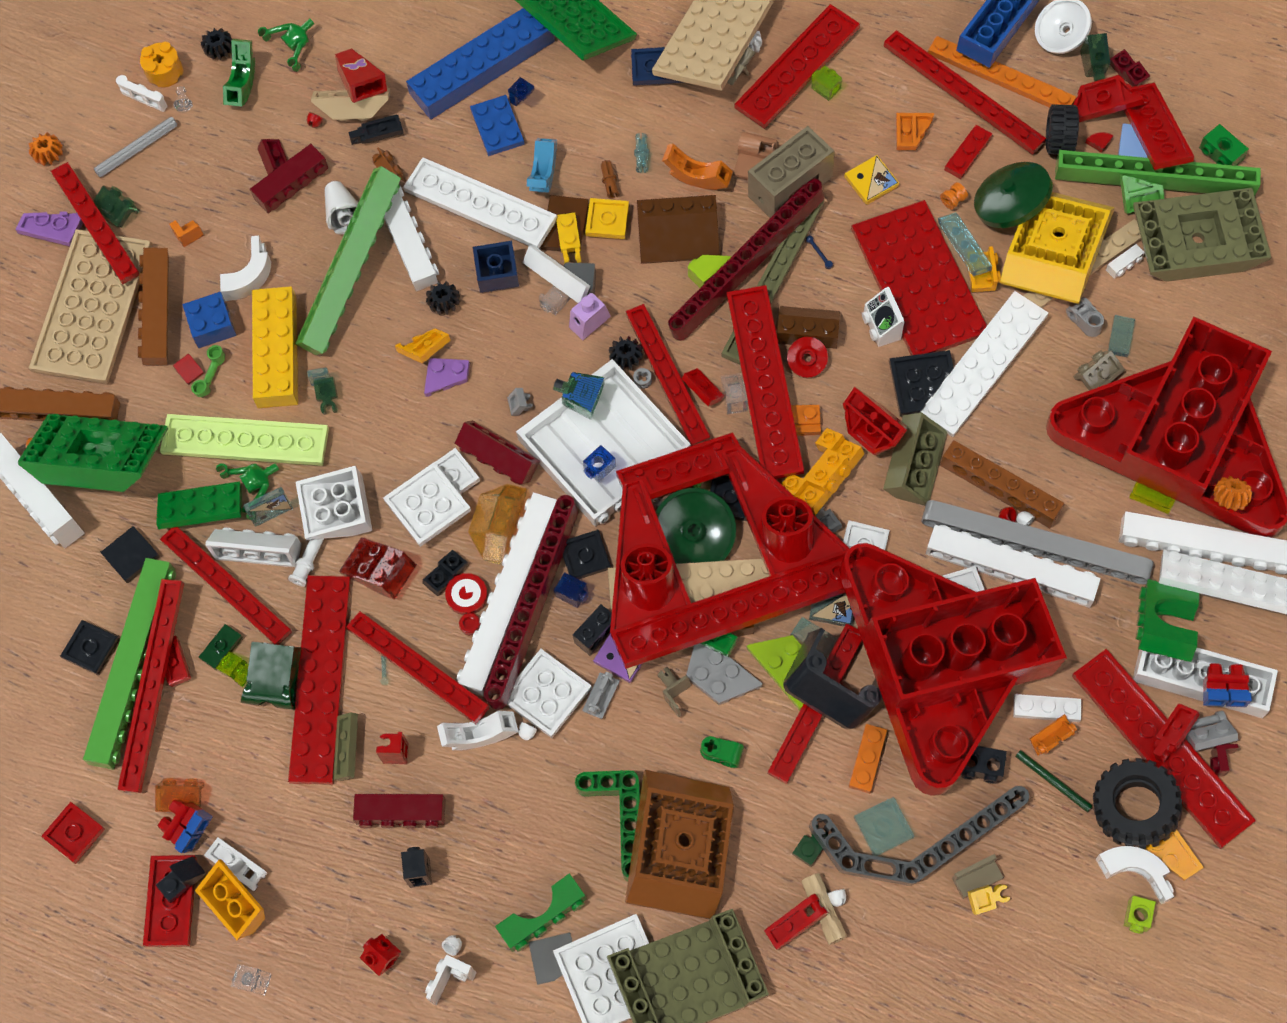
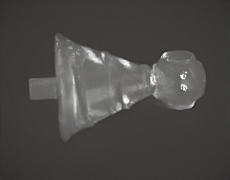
M179 86L176 89L178 97L173 106L179 112H187L193 106L192 101L185 95L187 91L184 86Z

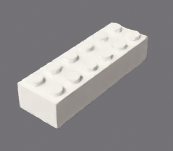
M0 433V479L55 545L60 543L64 549L85 534L84 531L48 488L18 465V460L21 456Z
M1196 648L1191 662L1139 650L1133 680L1140 684L1203 701V680L1207 676V669L1211 663L1221 664L1222 674H1229L1230 665L1242 664L1245 675H1249L1248 688L1249 692H1251L1252 701L1247 707H1226V704L1221 707L1263 718L1270 710L1278 670L1201 648Z

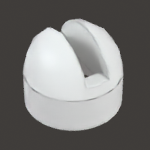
M1026 511L1020 512L1016 517L1017 523L1030 526L1035 519V516Z
M521 722L518 733L522 739L529 740L533 738L537 729Z
M845 889L827 893L833 906L839 907L845 904Z
M455 935L447 937L442 942L443 950L451 956H455L462 947L461 939H456Z

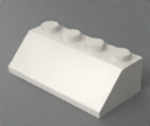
M223 528L222 530L215 529L206 540L205 545L215 560L296 567V561L299 559L302 544L298 537L289 533L276 535L268 531L255 533L247 529L242 532L231 528Z

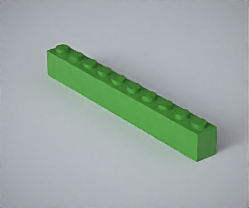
M1059 150L1055 166V179L1121 185L1119 175H1126L1161 184L1165 190L1213 193L1252 188L1255 196L1260 187L1261 168L1190 162L1154 170L1149 159L1144 157Z
M382 166L372 171L296 340L295 345L314 355L323 354L329 348L330 342L328 341L330 336L337 330L338 324L336 323L345 312L346 307L344 305L353 294L354 289L352 287L361 276L360 269L369 258L368 251L377 240L376 233L385 222V219H383L384 215L392 206V197L400 188L399 182L401 178Z
M145 558L83 760L88 765L114 770L115 765L120 761L121 745L126 741L128 722L130 723L133 717L132 709L137 698L161 579L175 580L176 577L175 568L170 562Z

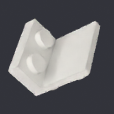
M446 955L437 964L435 971L438 973L434 981L430 980L426 987V998L432 1004L437 1005L451 974H453V977L466 982V979L473 981L476 971L472 966Z

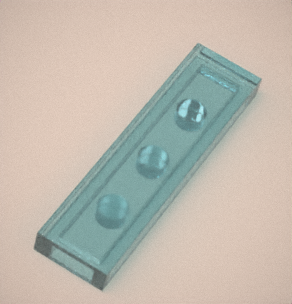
M957 212L938 218L940 227L973 276L992 270L991 263Z

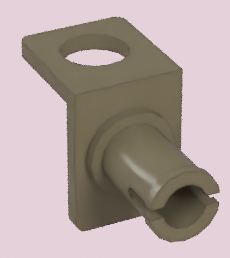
M747 47L735 68V75L727 81L728 84L734 85L741 73L749 76L750 73L747 71L746 66L756 54L751 48Z
M666 667L664 668L665 674L662 670L658 673V677L667 687L663 690L665 701L675 714L681 717L680 709L673 698L691 686L687 675L677 680L670 669Z

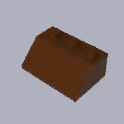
M780 306L777 327L778 344L792 345L799 338L813 337L821 341L826 348L837 349L840 311Z

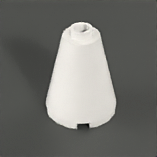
M332 181L325 187L326 223L328 228L334 230L336 234H345L358 202L339 181Z

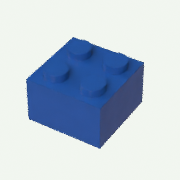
M221 291L182 304L192 337L198 348L237 336Z

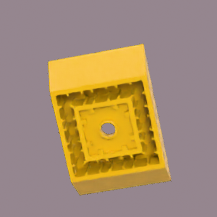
M1052 192L1048 203L1036 216L1018 225L1006 256L1000 283L1079 304L1115 207ZM1062 232L1064 235L1057 237L1054 233Z

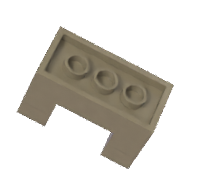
M809 126L805 127L748 171V197L771 218L789 200V196L809 180L818 179L823 185L833 177L834 150Z

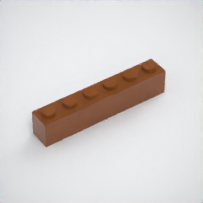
M143 247V255L139 256L140 267H143V273H139V285H143V291H139V303H142V309L138 310V320L142 321V328H138V340H142V346H138V358L142 359L143 365L167 366L168 248Z
M12 387L0 388V419L44 421L48 414L105 420L118 419L120 402L114 394L109 392L94 394L90 391L75 393L70 390L58 392L51 389L40 391L31 388H23V390Z

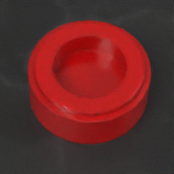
M473 613L464 614L459 620L461 631L469 636L473 635L475 630H479L481 625L479 617Z

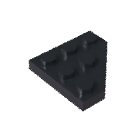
M950 350L889 358L899 416L903 417V415L921 413L931 396L933 397L942 385V382L954 369Z

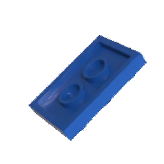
M506 95L470 106L488 156L525 145Z

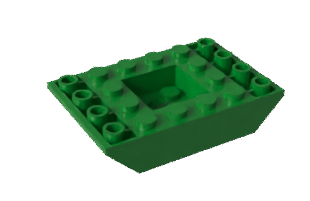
M48 414L19 458L18 465L42 484L124 492L142 477L167 432L168 426Z

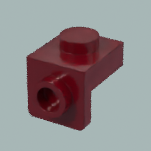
M1230 742L1215 746L1211 750L1210 767L1218 777L1225 776L1230 771L1227 754L1235 753L1238 750V744H1231Z

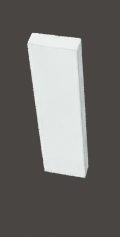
M532 245L528 246L523 264L577 303L587 296L590 288L589 284L540 249Z

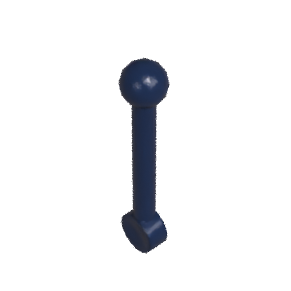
M810 235L807 236V243L813 246L825 262V268L831 269L833 267L832 261L827 260L815 244L814 238Z

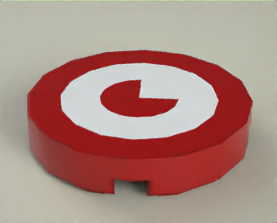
M462 573L455 576L449 581L445 590L448 606L454 612L461 615L478 612L484 607L488 597L484 581L472 573Z

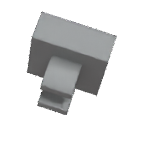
M515 388L507 397L511 416H519L523 410L528 411L533 406L526 403L531 396L528 393H524L523 388Z

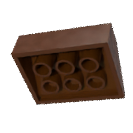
M716 195L637 200L641 264L692 261L702 255L720 256Z

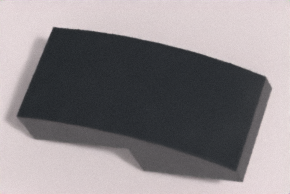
M451 550L438 562V566L423 578L422 583L438 596L446 589L449 581L464 570L468 562L454 550Z

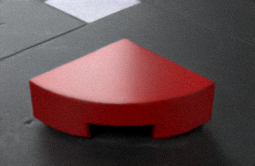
M1105 132L1095 133L1089 136L1085 143L1102 153L1112 140L1113 135Z

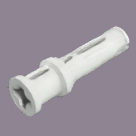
M324 538L310 539L302 558L296 561L297 566L293 574L288 577L290 582L301 587L306 586V579L309 572L314 569L313 561Z

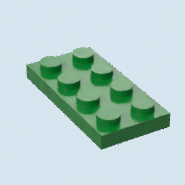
M240 481L158 493L156 518L158 530L240 518L242 506V486Z

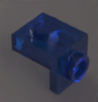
M519 77L508 89L510 103L517 106L521 101H525L534 91V85Z

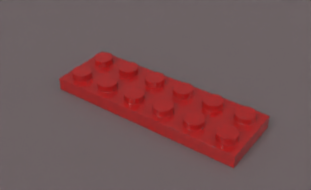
M1155 82L1134 86V91L1143 97L1145 104L1125 109L1124 112L1154 170L1194 162V154Z

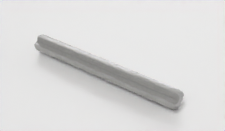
M169 117L94 167L95 173L99 177L104 176L177 127L175 119Z

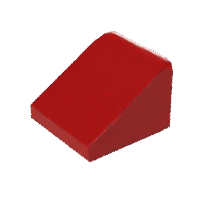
M187 354L173 365L176 372L188 385L204 374L190 354Z

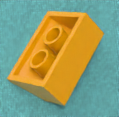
M221 859L218 860L195 891L233 937L239 940L254 934L265 920L264 909Z

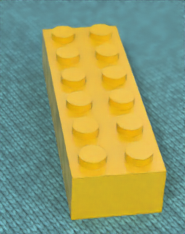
M292 286L252 290L253 400L257 408L298 405L297 345H295L297 340V297Z

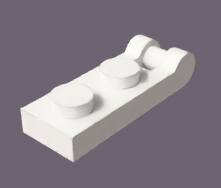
M120 75L116 78V83L123 95L162 112L168 107L164 96L160 92H153L141 84H134L128 81L125 75Z
M219 837L204 854L205 857L215 864L221 859L238 880L252 891L256 890L260 879H264L268 874ZM251 869L254 871V874L248 879L245 875Z

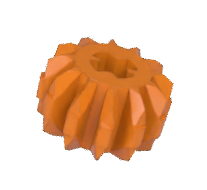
M46 132L44 136L39 133L38 138L32 137L33 142L28 143L30 148L29 154L37 164L41 163L45 166L48 162L52 165L54 160L59 161L58 156L63 155L61 150L63 147L54 134L50 135Z
M1231 476L1228 479L1222 478L1214 488V500L1219 502V506H1225L1227 509L1230 508L1234 511H1237V509L1244 510L1252 498L1251 486L1246 485V481H1240L1239 478L1233 479Z

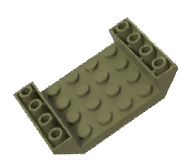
M733 909L714 915L707 922L633 950L626 948L607 956L633 1023H708L741 1010L769 995Z

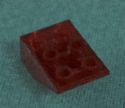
M361 537L339 572L380 595L395 600L417 564L401 550Z

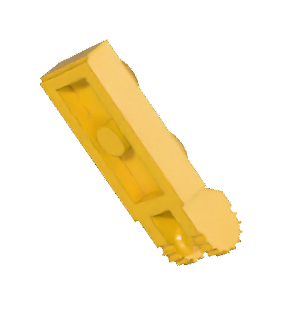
M575 213L557 215L556 221L564 264L570 261L567 253L574 251L575 260L577 263H580L581 247Z

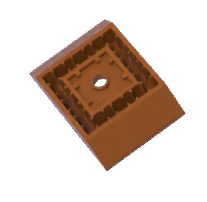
M644 770L625 898L626 904L709 920L715 915L723 893L734 806L730 787ZM680 835H685L689 839L687 847L680 845Z

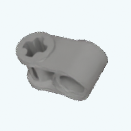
M1082 297L1079 304L1073 307L1069 306L1066 309L1069 319L1085 335L1096 337L1100 334L1104 317L1087 298Z

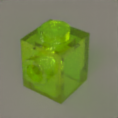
M825 65L820 70H816L811 77V89L828 101L841 89L842 77L835 70L829 69Z

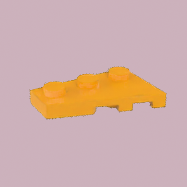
M1177 829L1175 832L1170 833L1168 840H1160L1159 845L1152 847L1151 844L1146 845V849H1144L1157 856L1171 872L1183 881L1204 868Z

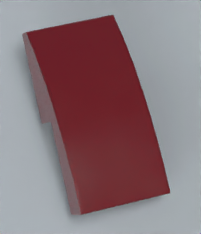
M1125 49L1110 58L1111 67L1133 87L1150 77V74L1140 61L1135 63Z

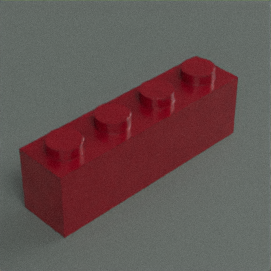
M310 143L250 188L254 200L267 213L276 210L280 204L292 198L296 192L308 186L316 177L325 173L328 169L326 159Z
M473 420L463 423L454 443L460 447L459 449L462 452L477 457V461L482 464H489L494 467L493 470L495 472L509 476L510 480L518 485L529 483L540 463L539 459Z
M355 794L353 821L360 828H372V825H381L382 828L390 829L394 828V825H403V828L413 829L416 828V825H425V828L436 829L438 825L445 824L446 799L443 794Z

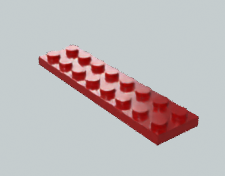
M830 4L734 104V108L765 129L860 28V23Z

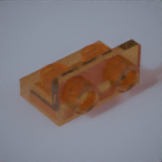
M164 778L163 781L155 785V812H171L169 806L176 799H180L185 803L193 802L201 808V789L204 788V782H198V779H185L183 782L176 781V778Z

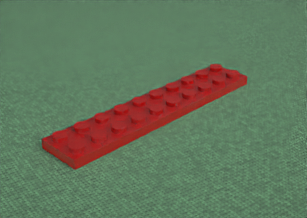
M767 285L727 292L759 463L775 479L804 474Z
M347 576L307 577L288 777L289 784L333 785L337 718L340 709L351 580Z
M1107 649L1103 650L1072 674L1074 680L1146 763L1149 760L1156 762V767L1163 766L1167 769L1168 775L1174 776L1176 785L1180 787L1182 805L1220 849L1256 821L1185 739L1174 754H1169L1164 763L1155 759L1153 752L1156 749V736L1167 721V718Z

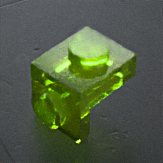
M228 652L216 669L234 680L241 687L247 682L249 664L244 659Z

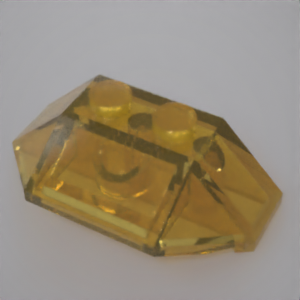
M505 484L480 494L468 533L484 561L502 565L504 556L507 554L527 488Z

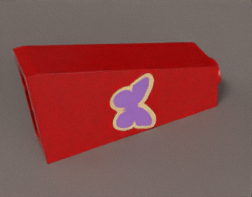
M351 48L335 54L338 73L353 103L387 91L385 73Z

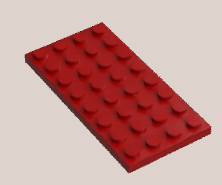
M925 200L851 226V230L880 291L889 287L904 319L902 338L911 355L944 351L979 337L987 325Z

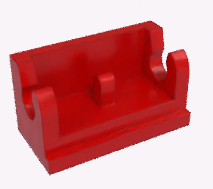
M403 732L380 735L381 739L390 740L389 745L376 747V753L382 763L407 765L409 743Z

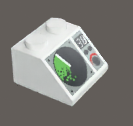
M887 287L865 303L864 312L862 313L864 323L870 327V337L872 341H876L878 347L901 340L904 326L902 314L890 288Z

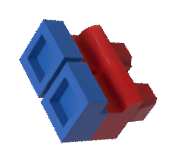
M1211 663L1208 666L1207 676L1203 680V706H1224L1226 704V707H1247L1251 703V692H1249L1248 688L1249 675H1245L1242 664L1230 665L1229 674H1222L1221 664Z
M176 799L169 806V810L175 814L174 818L163 817L157 826L164 833L162 838L171 841L177 851L180 853L191 852L213 816L193 802L185 803L180 799Z

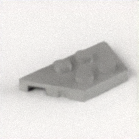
M700 643L694 645L686 675L692 684L718 705L762 687L763 684L730 657H726Z

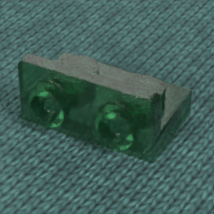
M102 186L93 202L101 214L114 225L122 228L131 212L138 213L140 210L135 206L136 203L133 200L121 195L123 192L117 187Z

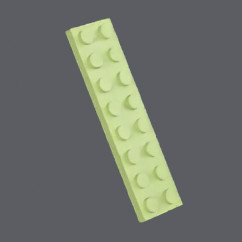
M167 414L165 426H168V430L162 439L160 452L163 455L323 466L329 427L328 425Z

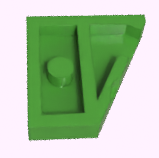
M1119 175L1125 213L1135 212L1134 202L1164 199L1163 185L1126 175Z

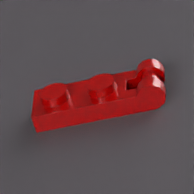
M816 894L810 895L764 930L776 950H780L818 920L828 915V911L820 905V899ZM812 907L814 913L809 916L806 910Z

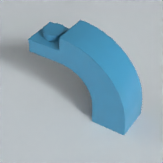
M537 138L535 140L533 168L531 175L527 178L529 191L549 193L555 170L557 139Z

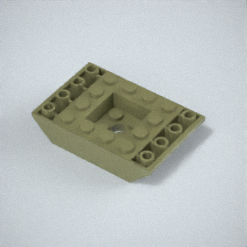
M1252 188L1133 203L1150 275L1168 282L1246 272L1271 259ZM1200 237L1203 242L1196 243L1192 238Z

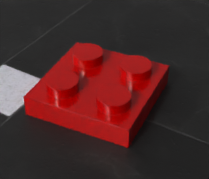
M70 801L41 837L76 864L105 828Z

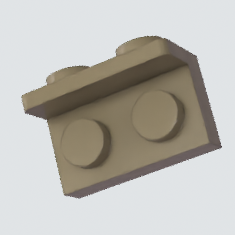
M1101 350L1091 357L1092 361L1081 365L1077 369L1078 373L1073 377L1075 380L1081 379L1087 389L1092 390L1112 382L1125 369L1111 350L1105 352Z

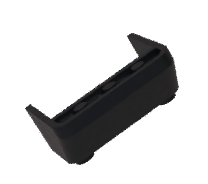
M820 628L809 632L784 679V689L789 695L842 728H856L879 704L882 698L876 678L872 685L864 686L857 695L823 674L827 664L826 657L816 647L825 630Z

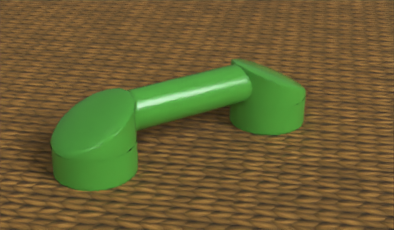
M213 345L207 350V356L212 362L204 380H197L191 386L192 392L197 397L207 396L211 392L209 386L218 366L225 360V353L218 345Z

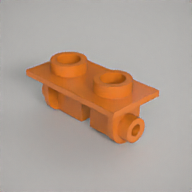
M1064 714L1029 739L1037 756L1043 753H1049L1052 748L1059 744L1060 740L1064 741L1071 735H1075L1077 728L1073 723L1069 724Z

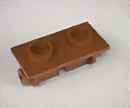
M378 147L379 154H375L372 157V162L376 168L382 166L406 182L402 175L404 173L403 170L393 162V155L388 150L384 151Z

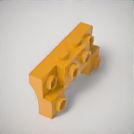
M826 428L815 442L817 449L823 452V455L804 478L796 475L788 476L781 484L794 497L806 501L815 515L832 494L837 491L840 484L849 476L851 470L864 455L861 446L845 440L843 434Z

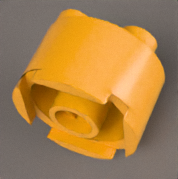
M169 42L155 43L141 50L140 64L147 80L151 84L153 83L157 87L165 88L178 82V78L183 74V65L177 51Z

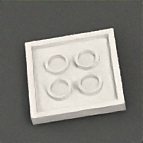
M435 462L383 497L386 504L420 547L471 511L470 506Z
M540 649L517 677L507 705L549 737L553 738L589 693L592 686L544 650Z

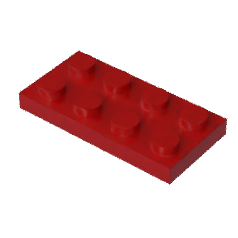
M195 855L151 856L143 936L144 947H190L195 884L172 903L168 902L156 884L172 871L170 869L171 865L192 856L197 861Z

